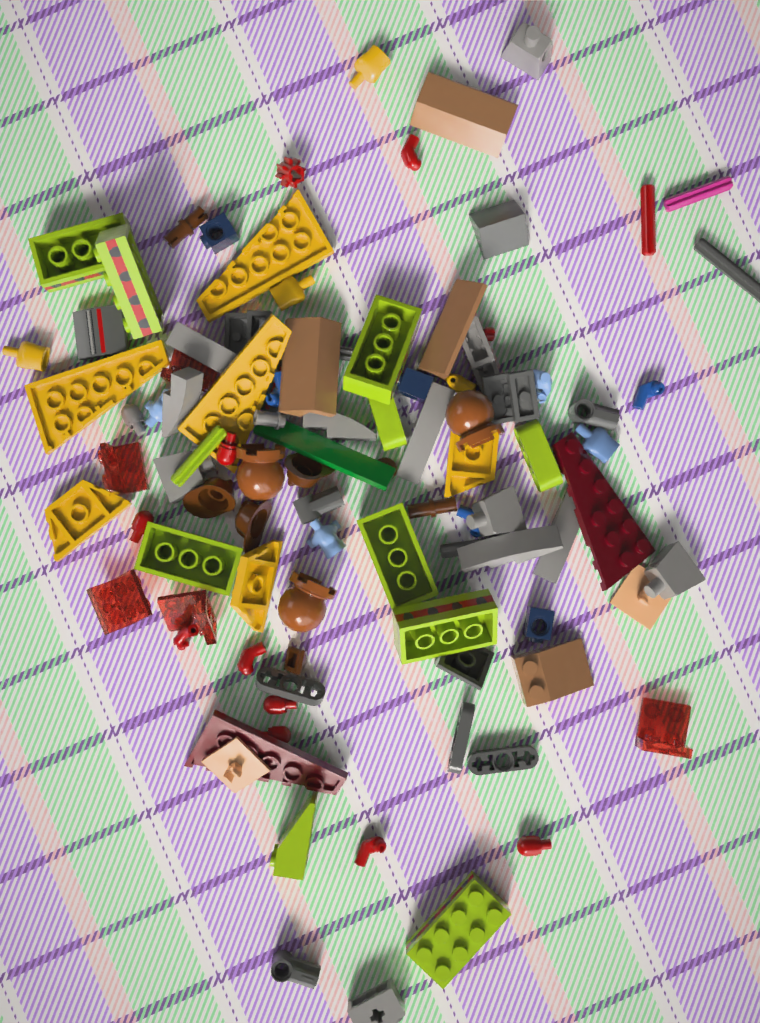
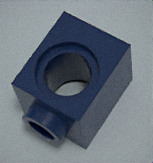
M224 212L199 226L203 234L199 238L205 248H211L214 254L239 241L236 231ZM222 231L223 234L220 238H212L214 232Z
M407 367L405 373H401L397 386L399 388L397 394L424 404L434 377Z
M527 606L523 635L529 637V642L543 644V640H551L555 611ZM536 619H542L544 622V627L540 632H535L532 628V624Z

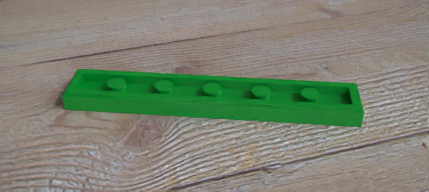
M288 421L285 422L284 428H279V430L263 425H256L253 429V434L283 445L287 449L383 491L387 490L396 471V468Z

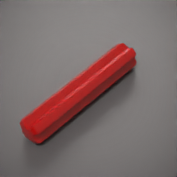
M645 184L640 189L642 255L652 256L656 253L655 187L652 184Z

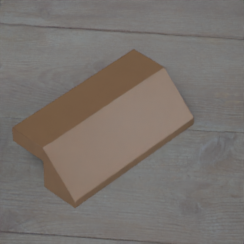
M429 71L416 101L409 125L499 158L518 104Z
M456 279L416 371L424 374L430 372L443 379L449 376L488 285Z
M323 317L287 318L285 320V326L292 332L282 357L278 412L298 417L309 412L327 417L336 415L342 323Z

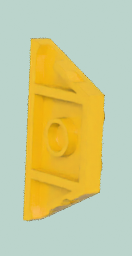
M450 429L444 498L495 480L499 441L498 432L493 434L495 439L473 449L469 445L464 446L466 451L459 453L455 443L460 440V436L454 434Z
M81 480L44 509L46 521L49 523V537L53 542L55 552L53 554L54 560L60 562L130 507L132 502L91 482Z
M273 539L240 557L230 606L254 631L262 633L265 627L283 541Z

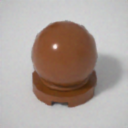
M470 389L460 391L447 404L445 412L446 422L451 431L460 436V440L455 443L459 453L466 451L464 446L469 445L473 449L495 439L493 434L496 432L499 435L505 433L501 423H493L495 415L493 404L480 391Z
M264 443L241 444V447L236 446V457L243 460L236 474L237 483L242 493L255 501H266L276 497L283 489L285 481L284 468L279 462V459L285 458V446L275 444V449L264 448Z
M293 570L289 580L293 582L294 586L286 589L280 597L278 605L279 618L284 626L292 631L308 632L317 628L324 620L327 610L325 600H333L337 590L332 586L327 588L320 585L322 581L302 572L299 574Z

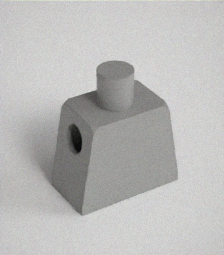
M522 22L503 51L501 58L536 80H539L551 62L552 40L541 33L537 26H530Z
M193 451L153 459L170 503L176 504L184 499L185 494L205 483L206 477L204 474L216 469L211 455L203 461L181 487L174 484L170 478Z
M514 485L498 490L473 503L472 509L474 514L466 517L467 526L471 530L479 528L482 537L499 536L527 529Z
M677 541L665 546L644 570V574L650 581L644 586V591L650 598L660 595L665 600L687 591L705 581L706 578L681 543Z

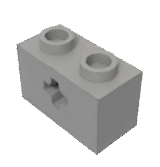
M392 978L349 1000L347 1006V1013L352 1023H399L406 1015L405 1003Z

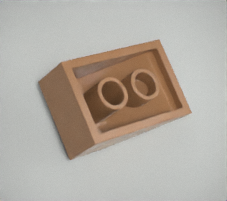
M581 638L511 656L522 702L526 707L550 702L594 686Z

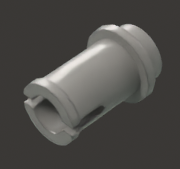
M257 409L254 412V425L274 427L275 430L285 426L286 415L276 411L275 413L259 411Z

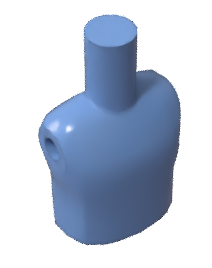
M580 423L575 429L577 433L585 438L583 448L604 464L620 446L602 427H597L591 431Z

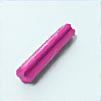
M726 176L668 197L663 201L666 212H671L728 191L733 187L732 179L730 176Z

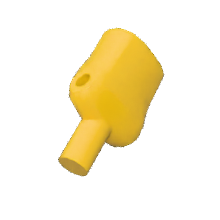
M373 44L366 53L355 61L354 68L358 73L349 81V85L355 90L364 80L375 83L381 73L391 64L390 59L379 47Z
M311 275L299 282L293 276H288L269 291L282 312L293 305L301 303L305 299L304 289L315 284V281Z
M22 341L19 348L5 345L2 350L3 355L16 357V365L20 368L44 372L48 366L50 358L49 347L40 346L29 341Z
M450 373L446 379H443L447 382L450 389L455 390L456 394L460 391L476 390L477 384L459 374Z

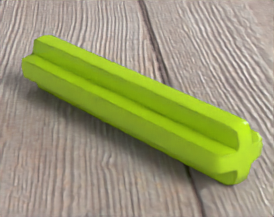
M216 425L170 478L171 481L181 487L226 437L227 432L221 426Z

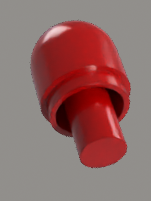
M227 431L225 440H222L218 445L216 458L221 465H231L236 459V446L238 445L235 443L237 436L235 432Z
M141 510L135 515L131 524V529L134 531L129 540L137 544L139 543L145 532L147 522H154V516L151 512Z
M270 695L265 698L263 708L268 714L279 715L287 713V709H297L298 702Z
M286 726L268 727V731H263L285 743H289L291 740V731Z
M535 835L523 836L517 841L518 852L526 857L538 856V854L542 853V850L552 849L550 839L541 840L539 836Z

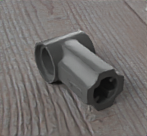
M580 399L569 407L568 416L574 423H585L614 431L619 421L620 410L592 403L588 399ZM578 406H582L585 408V417H581L578 415Z
M337 485L318 494L304 496L293 502L302 525L312 522L317 518L319 519L322 517V514L345 505Z
M279 950L274 953L271 961V976L275 981L282 983L290 981L314 989L317 985L321 965L293 957L287 950ZM278 963H286L288 967L279 969L276 965Z

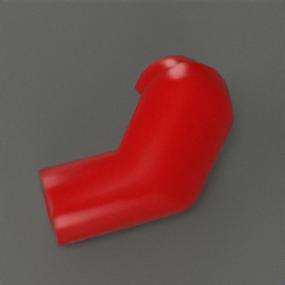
M410 134L402 148L401 158L408 169L411 168L412 171H417L422 165L415 152L420 139Z
M195 624L184 625L173 638V643L177 646L178 650L182 651L185 647H189L190 642L187 638L197 636L199 627Z
M262 641L242 651L237 667L243 675H250L254 670L252 665L254 658L267 652Z
M374 836L363 840L354 863L365 867L370 854L375 852L383 853L387 847L384 839L380 836Z

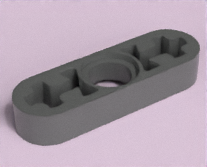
M263 667L256 674L255 685L262 692L310 706H317L323 702L325 687L319 681L271 667ZM266 676L270 677L268 683L263 682ZM278 679L280 680L279 687L276 686ZM286 682H293L297 689L288 691L283 685ZM302 686L304 687L303 694L300 693ZM312 690L317 691L315 697L311 696Z
M462 702L447 772L461 773L474 717L475 704Z
M530 745L478 750L468 756L467 765L469 770L475 775L525 770L537 765L539 755ZM524 751H528L533 755V757L529 758L528 763L524 759H516L518 764L514 765L512 752H515L517 757L524 756ZM501 753L509 756V763L506 766L496 764V757ZM491 755V762L494 767L490 768L489 763H483L481 768L477 769L475 765H472V762L476 761V757H480L482 761H488L489 758L487 756Z

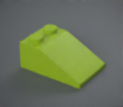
M313 791L282 835L280 843L274 845L270 859V866L274 867L273 876L296 880L304 879L318 792Z

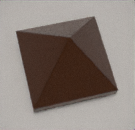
M288 646L283 668L286 671L300 675L307 663L306 653L302 649Z

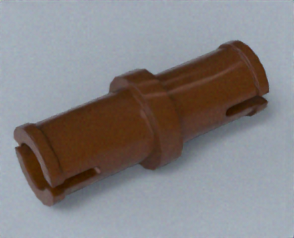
M197 206L184 220L181 218L177 221L178 225L167 235H164L163 239L174 249L188 235L192 236L194 230L209 218L207 213L204 214L205 211L200 206Z
M455 496L439 500L431 498L428 499V502L407 504L410 520L425 516L433 518L437 514L457 512Z

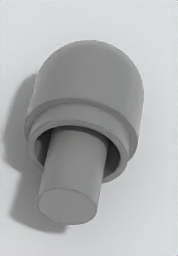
M135 404L123 406L121 416L129 429H134L137 436L144 435L146 433L143 426L145 421L139 407Z

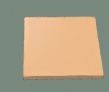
M638 565L628 573L609 603L651 630L671 598L664 600L660 595L650 598L644 591V586L650 581L644 574L645 568Z
M238 736L201 761L234 793L271 770Z

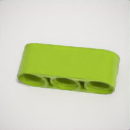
M392 397L390 405L368 398L383 451L407 445L394 397Z
M534 419L513 428L516 440L538 491L541 493L563 484L562 475L539 421Z

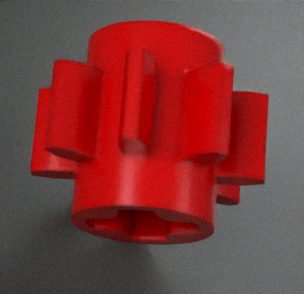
M285 156L283 162L276 164L277 174L275 177L282 179L280 185L296 189L297 184L304 181V171L306 168L299 166L301 163L300 159H291Z

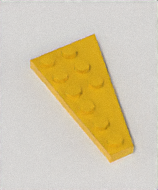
M299 189L293 194L289 202L278 210V214L269 223H266L243 248L242 253L234 261L232 260L222 275L215 279L198 297L196 301L209 323L225 315V312L228 313L277 286L286 277L295 276L334 254L333 248Z
M271 314L177 426V430L199 445L216 425H219L226 432L231 431L237 434L235 443L239 447H241V444H246L249 434L254 427V412L256 409L261 410L266 397L265 394L273 380L275 369L283 355L292 331ZM218 446L210 454L216 460ZM236 457L234 463L225 466L234 474L238 467L239 458Z
M161 339L24 385L45 454L50 455L168 367L171 362L164 341Z

